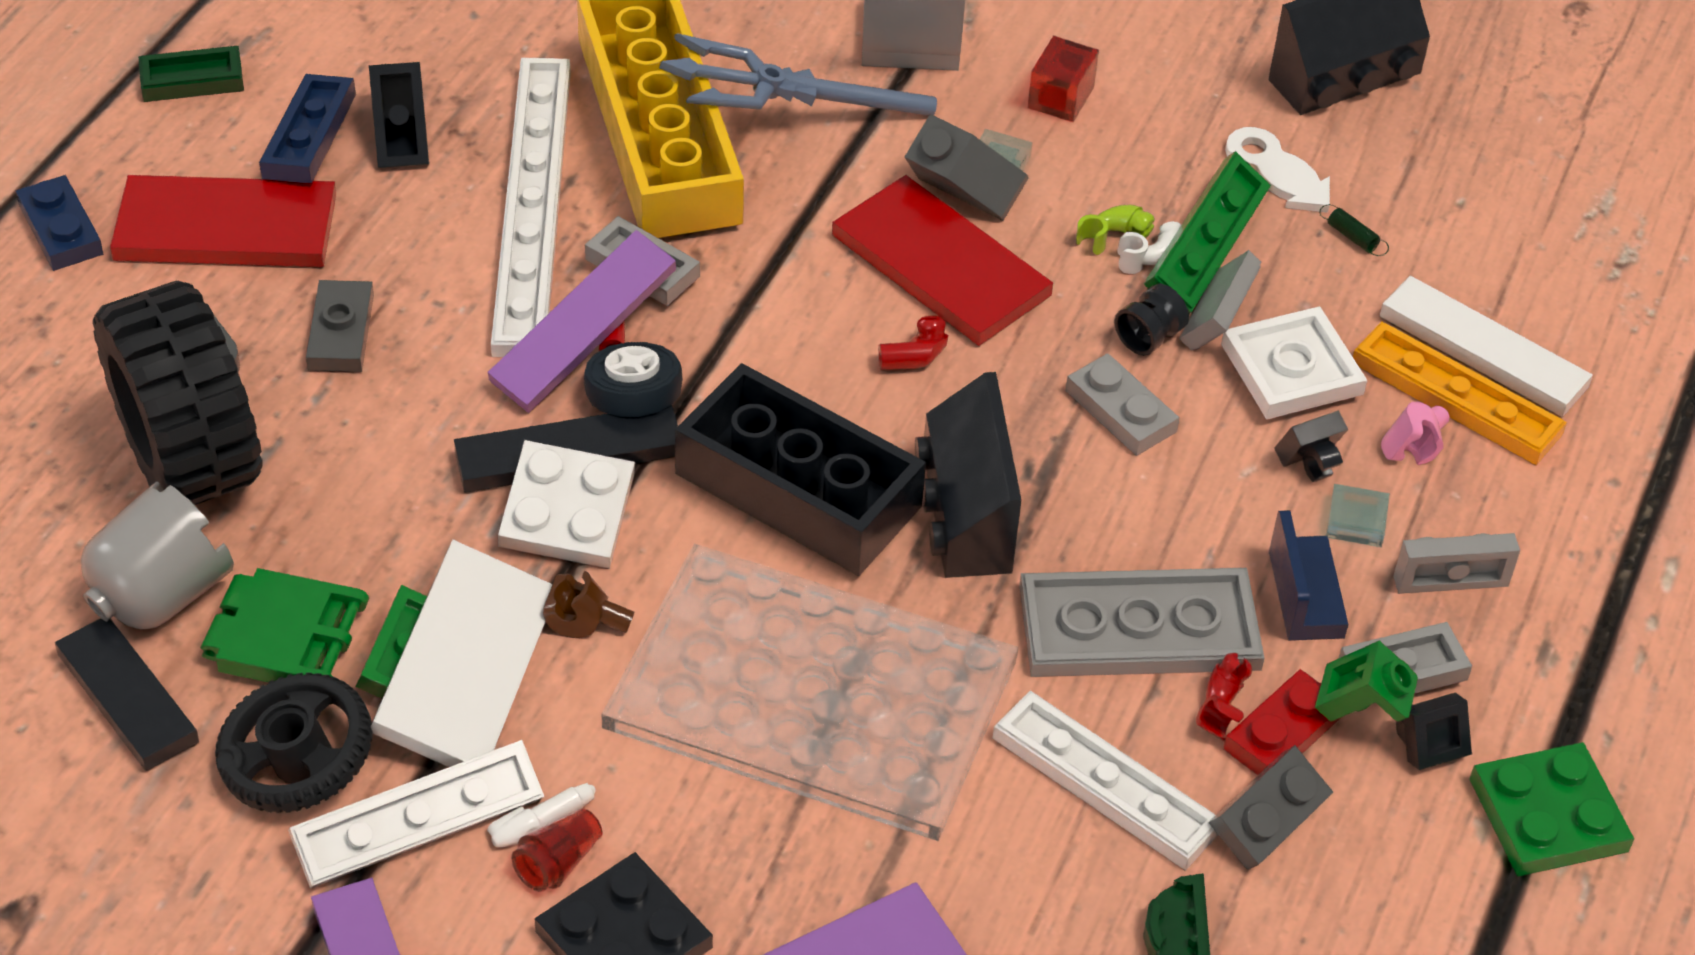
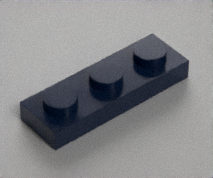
M305 74L259 161L262 179L312 184L356 96L354 78Z

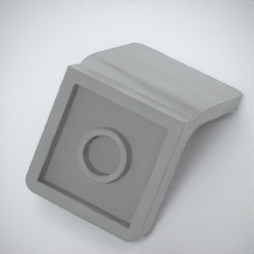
M864 0L862 66L959 71L965 0Z

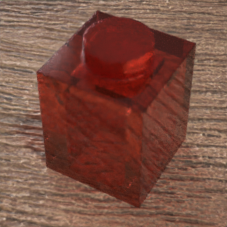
M1053 35L1031 71L1028 108L1074 122L1095 86L1099 50Z

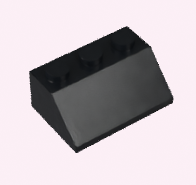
M1295 0L1283 4L1268 80L1300 115L1421 74L1430 34L1420 0Z
M985 372L926 413L924 436L915 437V456L926 462L925 470L928 479L924 480L923 508L925 512H934L935 521L930 522L929 525L932 556L941 555L945 578L1013 573L1022 499L996 372Z

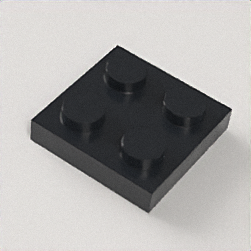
M636 852L534 918L535 932L555 955H703L713 948V934Z

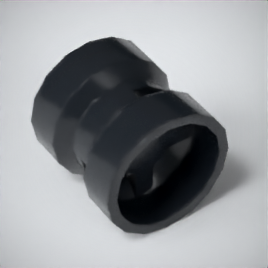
M1160 283L1151 286L1139 297V302L1129 303L1119 310L1115 315L1114 325L1123 344L1135 354L1145 356L1159 348L1163 344L1165 337H1171L1180 332L1188 324L1189 313L1182 297L1168 285Z

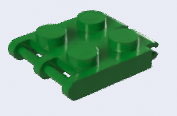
M257 568L254 576L236 574L220 604V608L223 611L221 614L215 615L200 647L204 650L202 656L208 660L216 661L218 672L268 683L271 680H278L279 677L286 678L287 675H296L297 673H303V675L306 673H321L322 676L326 674L333 677L331 673L340 652H346L351 644L352 636L349 634L357 612H363L366 609L370 599L369 595L358 588ZM328 650V652H327V654H326V656H325V659H324V661H323V663H322V666H320V664H321V662H322V660H323V657H324L326 651Z

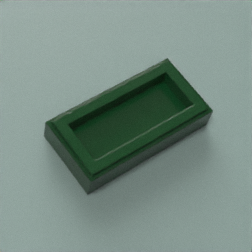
M239 46L138 56L143 102L244 91Z

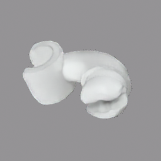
M1172 221L1161 225L1157 242L1149 246L1144 236L1134 232H1126L1120 238L1117 249L1120 255V270L1126 274H1136L1143 269V265H1156L1181 227V224Z

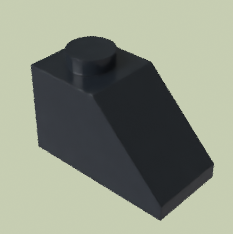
M420 62L368 65L378 168L429 164Z

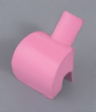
M1421 402L1409 403L1382 438L1381 448L1385 457L1388 460L1402 461L1405 458L1404 450H1407L1413 454L1417 465L1434 460L1443 449L1440 430L1449 422L1447 410L1441 406L1430 408Z

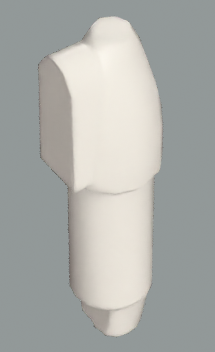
M588 783L570 787L531 809H524L522 806L489 825L487 831L492 836V843L496 848L508 847L525 842L541 834L542 830L579 811L595 798V787Z

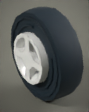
M626 342L609 346L591 357L586 364L584 374L585 392L592 406L603 413L619 417H641L658 413L671 406L680 396L683 380L682 367L675 353L664 346L648 342Z

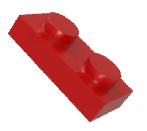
M1299 669L1226 735L1223 750L1259 775L1283 751L1294 745L1303 754L1340 718L1330 722L1315 708L1321 683L1302 669Z

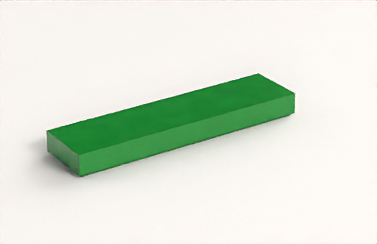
M1236 151L1223 160L1144 282L1148 289L1160 283L1174 289L1184 300L1189 314L1193 311L1271 186Z

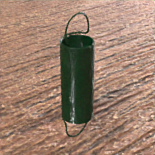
M1322 206V207L1320 208V211H1319L1320 216H1321L1322 218H1324V217L1321 215V209H1322L1324 206ZM1336 207L1337 209L1327 219L1329 225L1366 252H1373L1380 241L1387 244V252L1389 251V245L1386 241L1380 240L1381 238L1378 234L1342 208Z

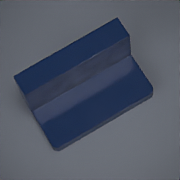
M1278 511L1269 555L1288 641L1345 639L1349 624L1328 536L1296 537L1291 511Z

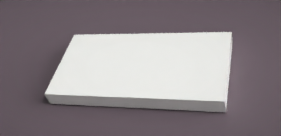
M452 540L372 721L371 729L373 734L448 767L494 751L544 626L543 608L553 584L456 540Z

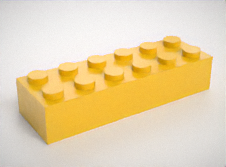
M577 0L579 43L638 227L657 238L743 224L744 178L719 107L686 103L689 96L711 89L709 79L695 77L689 81L659 68L661 61L690 58L697 64L703 65L700 54L677 42L674 38L675 34L693 37L681 1Z

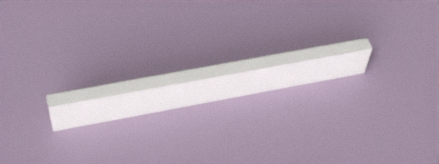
M521 58L491 338L492 357H504L550 313L571 76L570 59Z

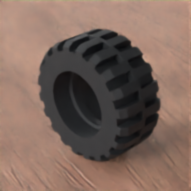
M176 280L102 305L94 315L92 323L95 329L93 333L98 347L97 353L118 418L121 420L130 448L136 456L137 463L142 474L145 475L149 487L157 481L161 484L163 490L171 485L194 505L251 485L259 476L263 467V460L260 456L262 452L260 440L256 433L257 426L254 415L251 413L248 403L249 399L239 377L234 357L230 354L225 336L220 326L217 325L212 310L204 302L199 290L195 289L190 283Z

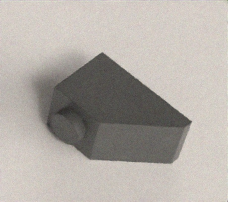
M932 114L927 118L905 155L906 161L918 179L1004 221L1029 179L1025 172L976 136Z

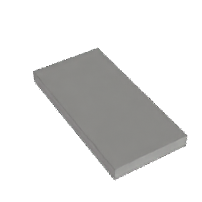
M1247 568L1021 573L1019 588L1031 677L1212 672L1215 665L1221 664L1224 656L1228 653H1238L1240 663L1246 658L1252 666V671H1262L1265 658Z

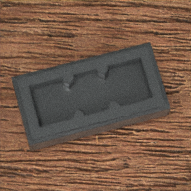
M319 280L306 354L307 369L309 371L362 372L374 298L372 281Z

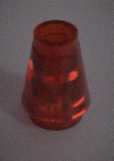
M580 808L574 813L522 836L518 841V848L513 851L511 856L512 865L518 877L526 886L538 892L545 891L547 888L555 889L560 887L595 845V842L601 839L603 830L599 820L589 810Z

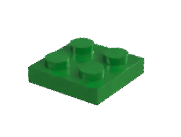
M1584 742L1473 766L1469 780L1517 877L1628 853L1635 838Z

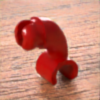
M1228 653L1224 656L1221 664L1215 665L1207 684L1206 700L1196 718L1197 726L1222 741L1226 739V730L1232 720L1240 722L1244 718L1243 711L1233 706L1231 702L1244 687L1243 682L1249 679L1252 674V666L1246 658L1240 663L1238 653Z

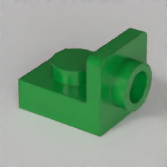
M1379 640L1326 664L1315 708L1332 722L1352 712L1363 711L1373 703H1376L1395 721L1399 722L1410 715L1418 677L1405 661L1396 656Z

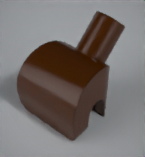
M584 571L582 575L585 584L575 580L571 574L556 575L543 608L544 619L553 631L565 637L583 638L591 635L600 622L624 633L627 632L635 611L608 601L606 593L588 572Z

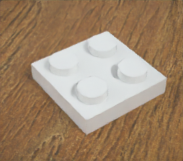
M1320 306L1229 328L1223 333L1221 345L1266 420L1364 395L1367 379Z
M525 440L498 533V547L610 569L634 477L635 462Z

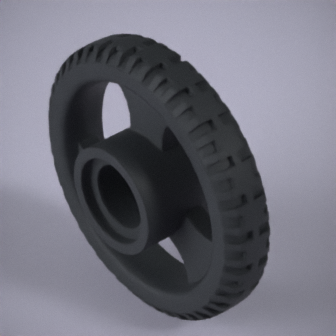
M297 673L296 675H287L286 678L279 677L278 680H271L269 684L265 686L263 684L259 689L253 690L250 696L246 695L243 701L236 705V709L231 710L229 717H226L224 721L225 724L221 726L217 737L218 741L216 742L215 750L216 765L228 790L235 798L251 808L260 811L265 810L270 813H282L283 811L286 813L291 811L297 812L301 811L303 807L308 809L313 805H319L320 801L324 799L327 801L332 795L338 794V790L344 789L346 784L354 779L353 775H357L360 772V768L363 767L364 760L367 759L371 749L373 738L371 717L364 701L356 690L336 677L326 674L322 676L321 673H306L305 675ZM331 704L340 707L348 717V734L342 748L331 747L317 720L321 712ZM255 726V735L258 741L244 742L249 732ZM272 765L277 776L282 781L290 784L267 785L252 780V778L263 768Z

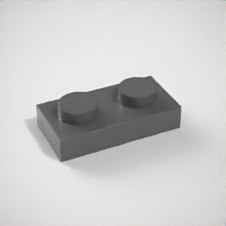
M1296 745L1283 751L1208 823L1243 866L1249 870L1259 865L1333 791Z

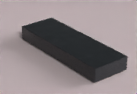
M100 618L55 642L58 656L145 771L199 743L197 729L111 618L108 621Z

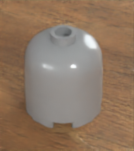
M157 481L97 532L84 546L81 556L82 576L90 589L83 594V597L91 609L104 621H108L114 616L121 623L132 628H156L170 620L233 571L234 562L224 543L215 550L201 530L209 524V521L195 505L171 485L163 490L161 484Z

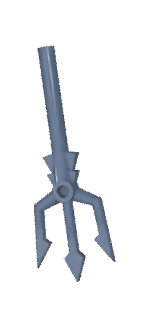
M675 34V40L701 56L705 57L711 53L744 60L752 72L701 65L690 58L661 61L659 67L689 81L695 77L753 85L755 92L754 96L723 94L713 87L689 96L686 103L760 110L768 99L781 96L790 102L794 97L811 107L815 99L928 116L930 114L934 115L937 108V99L934 96L814 78L810 69L792 72L790 67L781 69L773 64H764L751 49L682 34Z

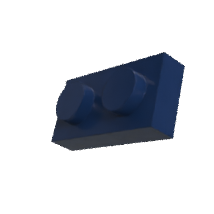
M66 175L16 190L19 207L53 271L104 255L101 240Z

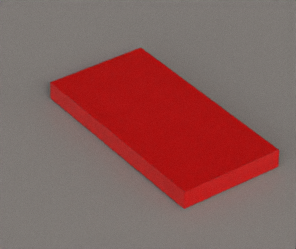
M128 175L110 246L113 261L324 267L337 195L335 181H313L311 184L268 179Z
M907 175L899 178L832 222V235L978 346L1052 296L1053 282Z

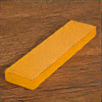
M1383 321L1375 327L1353 352L1352 357L1359 368L1431 408L1434 406L1445 408L1449 413V418L1536 466L1564 433L1567 424L1565 420Z

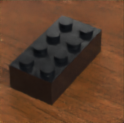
M743 363L675 429V474L857 576L863 573L923 504L925 461Z

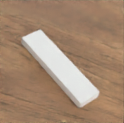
M1411 275L1382 304L1381 318L1561 417L1569 411L1589 388L1593 374Z
M1031 690L994 726L992 739L1185 871L1218 836L1208 823L1216 816L1214 813Z
M520 740L292 826L288 831L311 889L503 815L521 806L539 801L544 797L524 743Z

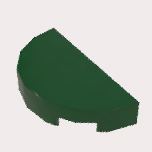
M1204 873L1181 876L1175 879L1173 886L1160 892L1156 899H1152L1149 903L1143 933L1148 955H1210Z

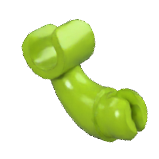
M1119 205L1109 208L1098 215H1085L1078 221L1076 244L1080 245L1082 240L1086 238H1094L1093 253L1100 255L1106 249L1108 231L1134 232L1146 238L1154 228L1152 223L1155 221V218L1151 213L1143 211L1142 207L1136 205Z

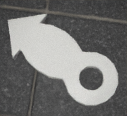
M1243 127L1229 135L1225 148L1227 157L1236 151L1271 185L1269 191L1287 200L1285 208L1319 212L1320 208L1324 206L1321 212L1328 213L1330 206L1328 205L1330 204V176L1320 181L1317 173L1305 161L1295 155L1284 152L1281 149L1280 141L1274 134L1265 129ZM1253 144L1258 145L1264 151L1259 154H1252L1245 151L1242 147Z

